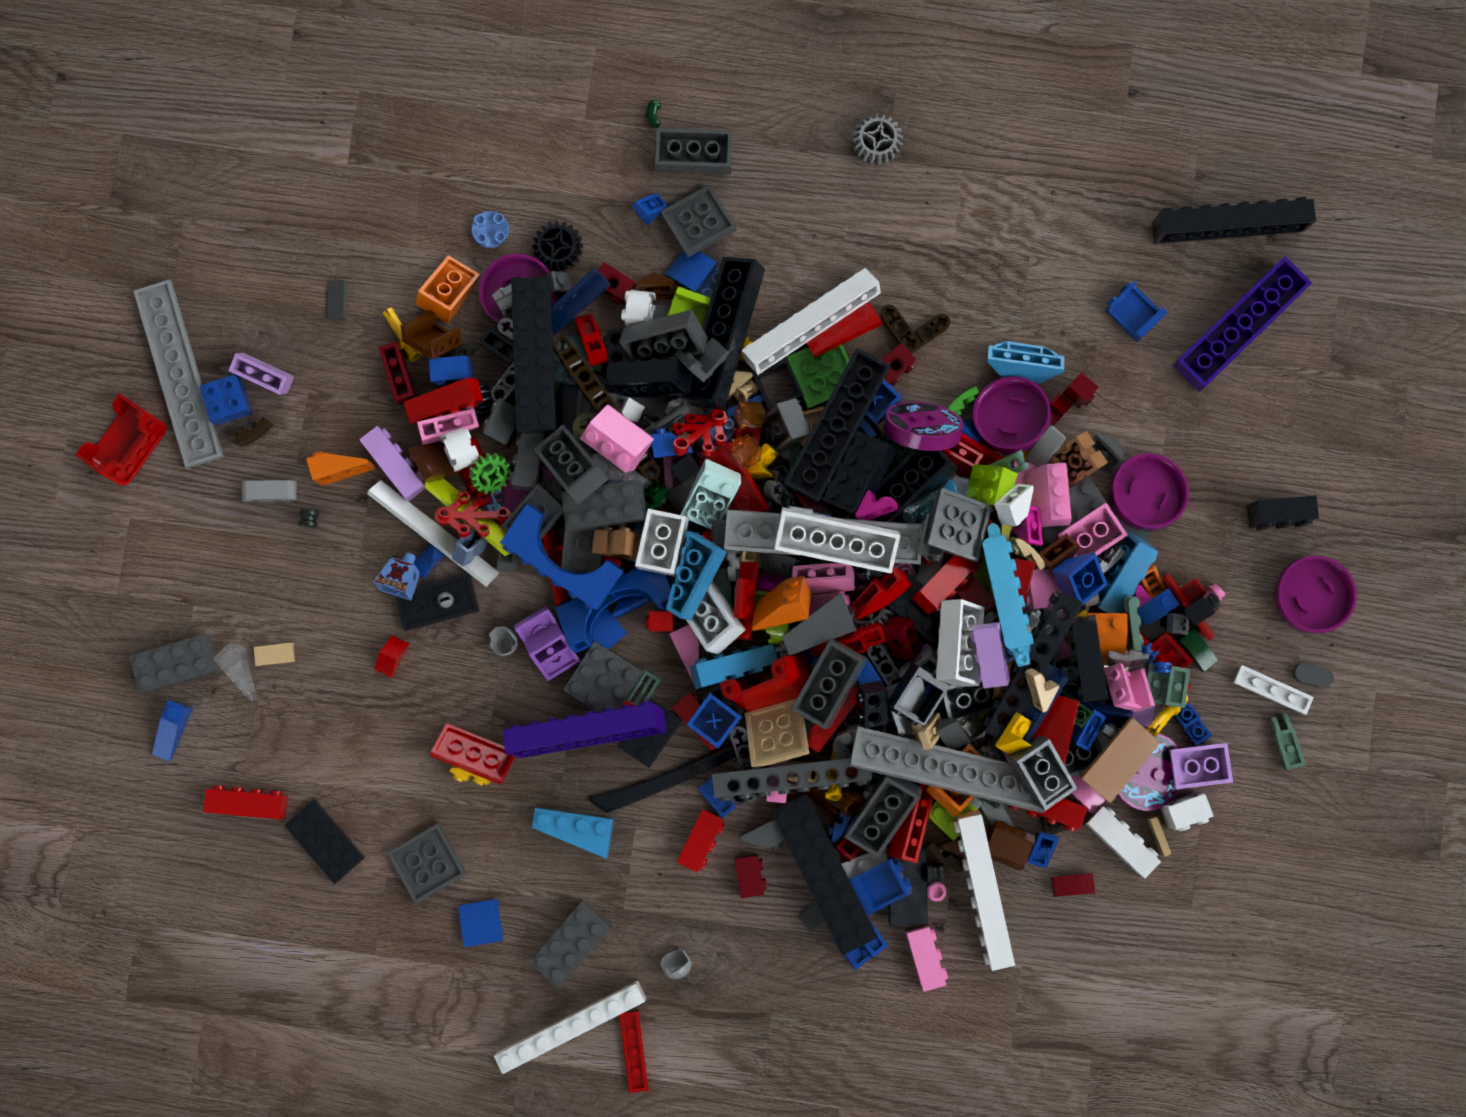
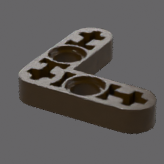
M887 304L880 312L881 320L899 344L902 343L910 353L916 352L931 342L950 326V318L945 314H938L915 331H912L895 306ZM885 310L893 311L892 317L896 321L892 325H890L892 319L889 316H884ZM938 319H940L941 321L945 320V327L940 325L936 328L937 333H935L933 327L938 324ZM901 324L905 327V332L898 334L895 332L894 327ZM923 329L930 330L931 337L923 338L921 331ZM907 333H909L910 335H908L907 338L910 342H915L914 348H912L911 346L907 347V340L905 338L901 340L900 338L905 337Z

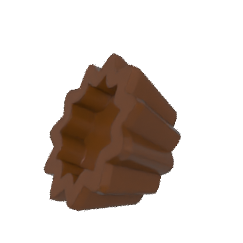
M854 790L845 792L839 799L842 814L846 817L852 816L864 802L865 796Z

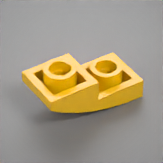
M460 768L450 769V772L453 773L452 777L459 782H463V780L469 781L472 776L474 777L473 781L481 786L483 784L488 785L491 782Z

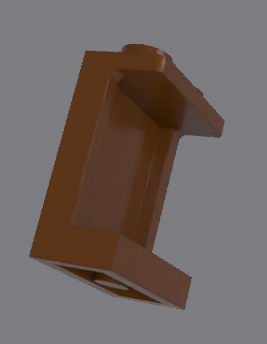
M428 311L401 325L402 342L432 360L462 344L460 329L456 327L449 331L438 325L435 313L432 311Z

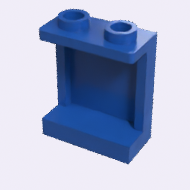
M1134 281L1131 285L1127 283L1120 290L1122 294L1119 297L1114 295L1107 302L1109 306L1105 312L1138 342L1168 312L1163 307L1159 309L1136 287L1137 282Z
M891 858L850 879L867 916L912 893L910 890L912 885L908 878H904L901 872L903 867L899 860Z

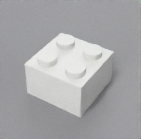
M1195 792L1175 799L1160 808L1167 828L1174 829V831L1179 830V832L1190 829L1191 824L1197 823V825L1207 823L1209 822L1208 818L1213 817L1212 810L1204 793Z

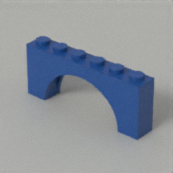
M530 503L526 504L500 543L504 545L503 549L510 554H517L522 563L534 566L536 568L535 571L541 576L545 577L547 575L552 579L551 583L559 588L562 586L567 589L568 595L574 599L578 597L584 601L583 605L588 609H599L625 570L610 559L599 569L588 573H575L561 568L550 559L541 542L540 529L546 514Z
M634 568L620 577L599 609H588L583 605L584 601L578 597L556 607L555 610L568 646L574 653L592 646L591 632L595 620L608 605L621 598L643 596L653 600L661 611L666 610L672 588L669 576Z

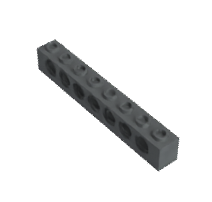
M851 758L717 773L712 774L714 798L720 797V801L732 800L731 796L739 795V799L751 798V794L759 793V797L770 796L771 791H778V794H788L790 789L806 792L810 791L809 787L817 786L818 790L830 789L829 785L837 784V788L849 787L850 782H857V785H867L869 780H873L872 771L856 768L857 775L854 778H850L846 775V769L849 767ZM832 768L837 771V778L835 780L827 778L826 772L828 769ZM809 771L817 773L818 778L815 782L808 781L807 773ZM790 773H794L798 777V781L794 785L790 784L787 780ZM771 775L778 778V784L775 787L768 784V778ZM750 778L758 780L759 785L756 789L749 787L748 782ZM731 780H736L739 783L737 791H732L729 788Z

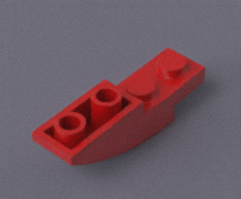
M881 622L857 628L856 631L837 637L835 640L860 654L868 652V647L886 642V637ZM829 641L808 648L810 657L820 658Z

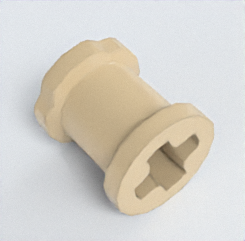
M749 380L742 387L736 388L734 392L736 400L743 403L749 397L757 395L759 391L758 386L753 380Z

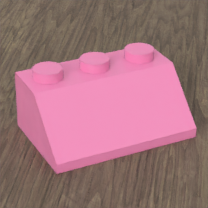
M607 405L589 423L580 438L625 473L635 470L654 440L652 436L610 405Z
M1066 463L1045 464L1026 471L1027 485H1033L1034 488L1030 506L1040 508L1041 527L1070 525L1072 517Z
M1105 503L1057 536L1059 539L1067 533L1080 545V548L1074 555V557L1092 552L1096 553L1097 556L1128 534L1107 503Z

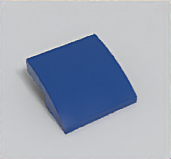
M683 251L665 276L674 280L678 285H682L696 293L717 266V262L700 251L690 257H687Z
M605 608L593 624L591 641L592 643L596 641L605 648L610 649L628 633L610 611Z
M498 899L459 905L465 948L504 941Z
M872 922L871 924L878 938L844 955L854 970H857L888 946Z

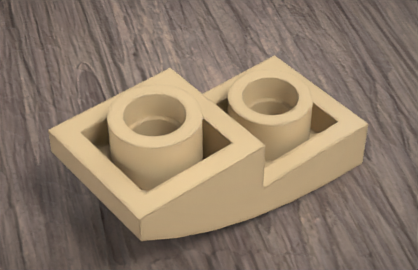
M1011 537L1009 539L1015 555L1027 556V561L1036 563L1035 569L1037 570L1046 567L1043 559L1029 544L1019 538Z

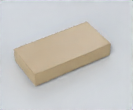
M294 643L254 647L255 666L295 662Z
M1154 816L1146 818L1160 856L1166 857L1171 855L1159 819Z

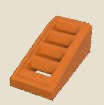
M1151 564L1146 575L1149 573L1151 575L1145 577L1139 583L1148 595L1153 598L1166 590V587L1156 566ZM1155 579V582L1149 585L1147 584L1149 581ZM1159 586V589L1151 592L1153 588Z

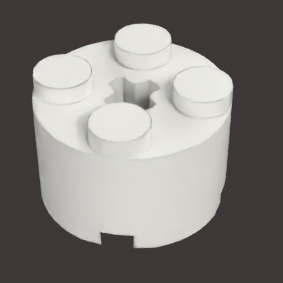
M626 291V309L622 310L621 316L622 320L625 321V326L654 319V312L656 310V306L652 304V300H656L654 292Z
M459 428L440 436L441 442L445 444L444 450L451 466L454 468V472L474 465L473 461L479 460V454L475 445L471 446L470 444L471 435L468 428Z

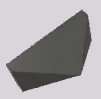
M1097 433L1092 438L1095 443L1092 445L1095 452L1101 451L1108 462L1105 466L1111 472L1115 471L1126 460L1119 439Z

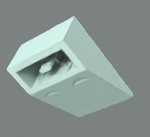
M705 459L696 476L681 516H686L688 520L711 529L713 521L722 520L741 484V474Z

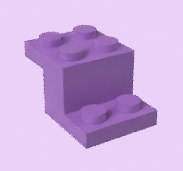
M547 606L513 625L515 631L524 642L529 656L547 681L581 661L579 656L568 646L561 626Z

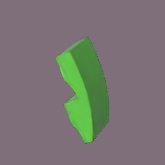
M975 386L960 395L948 409L960 416L962 414L961 411L965 408L963 402L969 404L976 400L975 397L979 394L977 387Z

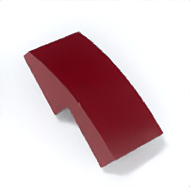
M1093 874L1051 877L1053 897L1095 894Z

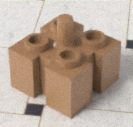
M1087 431L1066 443L1050 458L1053 464L1066 463L1068 486L1070 488L1108 463L1100 450L1095 452L1092 445L1095 443Z
M627 524L619 525L618 530H614L612 527H603V530H595L592 553L605 555L606 557L636 560L642 537L641 532L630 531V528H626Z

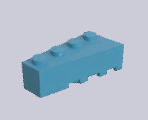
M1127 530L1126 533L1128 535L1123 546L1119 545V548L1124 550L1125 554L1108 570L1109 576L1106 579L1108 585L1098 592L1099 604H1096V606L1107 613L1123 612V598L1127 595L1133 596L1135 594L1136 587L1145 578L1148 568L1155 562L1158 551L1145 539Z
M687 531L685 536L687 539L685 546L682 547L680 565L676 569L675 574L677 576L675 583L672 584L666 609L681 619L691 620L727 551L698 533Z
M774 644L759 647V645L748 648V651L744 652L741 649L730 652L731 655L724 656V654L715 655L713 660L709 661L706 658L696 660L695 665L690 666L695 689L771 670L773 662L777 660Z
M537 807L534 811L532 828L607 859L609 857L614 818Z

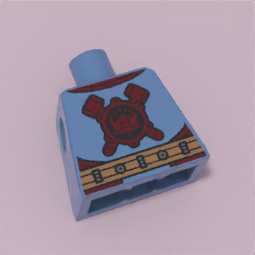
M405 553L402 560L391 558L374 580L378 590L411 601L420 576V572L413 564L416 557L413 554Z

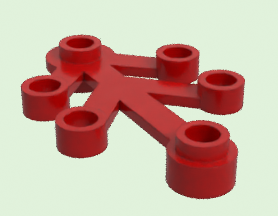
M714 409L709 415L688 413L685 415V424H673L672 433L676 436H680L684 432H693L686 439L676 438L674 440L673 450L677 455L682 456L687 453L689 446L700 437H703L702 453L706 456H711L714 451V445L711 442L710 430L714 426L716 431L714 443L717 446H723L726 443L723 425L727 423V416L721 409ZM696 422H706L704 425L696 424Z
M463 491L458 494V499L449 507H440L436 510L435 520L440 525H450L458 532L460 537L465 538L469 536L470 528L468 525L460 524L456 521L462 519L475 529L480 537H487L489 535V526L480 524L475 519H495L498 524L502 525L511 513L505 507H501L497 511H476L482 505L489 502V494H484L483 492H479L477 495L478 499L465 510L457 511L462 505L470 502L469 493Z

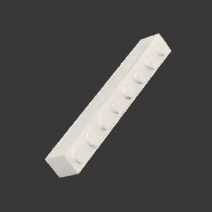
M866 268L857 272L854 276L840 283L836 288L825 293L821 298L810 303L806 308L795 313L791 318L780 323L776 328L742 349L745 362L759 375L881 293L879 281Z
M979 810L958 814L953 824L956 834L959 833L961 839L958 841L960 852H963L965 857L962 860L964 871H968L969 878H966L968 889L972 890L973 897H970L973 909L977 911V916H974L976 926L981 928L982 934L979 935L981 946H985L986 953H983L985 965H989L992 971L1015 966L982 814Z
M636 981L498 1051L494 1058L501 1073L504 1074L644 1003L646 996L639 982Z

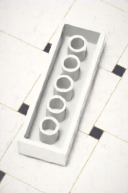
M782 507L774 550L892 574L900 533L891 529Z

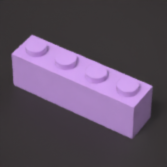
M376 426L359 440L403 497L410 501L426 489L424 487L425 484L418 479L415 471L412 469L414 464L408 457L404 459L401 455L403 450L400 446L390 441L392 437L385 428L381 429Z

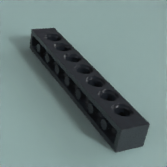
M1060 589L1051 594L1049 598L1050 604L1047 609L1041 612L1037 627L1031 630L1034 644L1030 645L1029 658L1034 661L1032 669L1042 675L1083 604L1082 601ZM1059 607H1062V608H1063V613H1062V615L1059 616V617H1056L1055 611H1056ZM1053 625L1052 633L1046 634V627ZM1043 642V649L1036 652V645ZM1016 662L1012 664L1008 685L1000 687L1001 692L999 696L994 697L991 702V710L981 720V729L997 739L1001 737L1016 712L1022 714L1031 697L1025 671L1028 670L1026 665L1018 667ZM1019 678H1024L1023 685L1016 686V681ZM1010 695H1014V701L1010 704H1007V697ZM1002 712L1005 713L1004 719L997 721V715Z

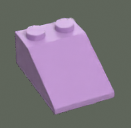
M1227 743L1169 750L1175 789L1233 782Z

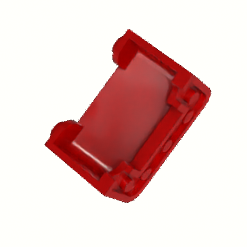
M118 393L112 402V410L118 416L97 445L86 442L80 446L75 455L100 475L124 486L133 480L165 435L167 426L123 394Z
M805 654L785 656L773 662L771 667L773 679L760 684L750 683L749 678L741 680L730 679L719 683L727 699L745 711L750 712L798 698L811 674V669Z

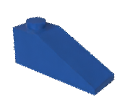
M168 700L160 718L152 755L171 762L193 707L178 701Z

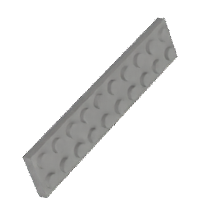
M169 279L134 290L133 292L185 468L189 469L223 458L215 425L209 420L199 386L202 385V381L172 281Z
M727 509L725 550L799 555L774 550L781 513ZM837 518L899 531L900 540L894 563L921 565V554L917 550V542L922 536V524Z
M859 726L856 728L849 764L851 767L1040 813L1045 812L1016 773L1011 763L934 745L932 749L924 750L920 741Z

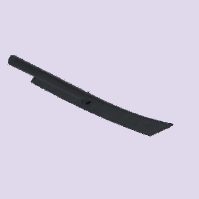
M728 744L653 779L610 793L593 796L589 800L606 813L628 806L683 783L736 757L733 744ZM746 747L742 748L739 754L746 752Z

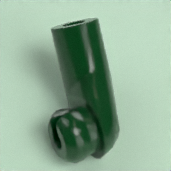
M651 100L647 105L645 113L653 129L661 125L656 116L657 110L661 108L659 100Z

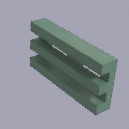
M644 670L627 698L631 702L646 675L649 676L637 699L632 703L635 706L638 705L653 679L656 682L643 702L648 701L661 682L660 678L647 670Z

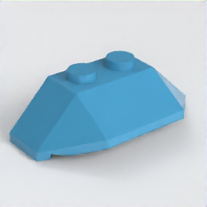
M1010 341L988 346L987 362L1002 378L1015 376L1029 379L1034 383H1042L1064 372V356L1058 355L1044 346Z

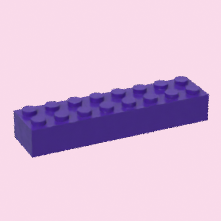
M1286 256L1283 257L1172 366L1200 392L1298 298L1312 282Z
M651 701L641 702L640 706L635 707L633 705H624L618 710L606 708L601 713H595L594 711L585 712L584 716L579 717L577 715H567L562 720L550 718L545 723L538 721L529 722L528 726L512 725L510 729L503 730L505 753L518 759L667 733L664 710Z

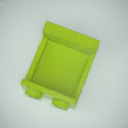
M678 286L668 315L692 309L702 327L711 298Z

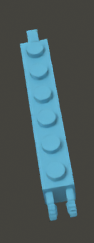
M992 523L987 527L989 538L985 539L982 545L1006 653L1014 655L1018 667L1030 664V645L1034 644L1032 633H1028L1026 628L1029 625L1028 615L1023 614L1022 607H1025L1023 595L1019 596L1018 589H1021L1019 577H1015L1013 572L1017 568L1015 559H1010L1009 553L1013 552L1011 542L1006 541V537L1001 535L998 525Z

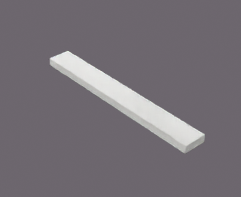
M382 480L368 490L367 494L454 561L452 556L458 541L455 537ZM474 556L473 561L466 566L458 564L486 587L499 574L495 568L479 556Z

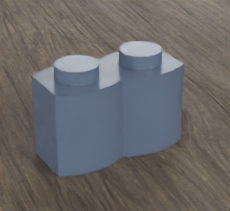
M471 528L468 537H460L458 539L452 559L461 566H466L473 561L474 556H478L485 551L488 541L480 537Z

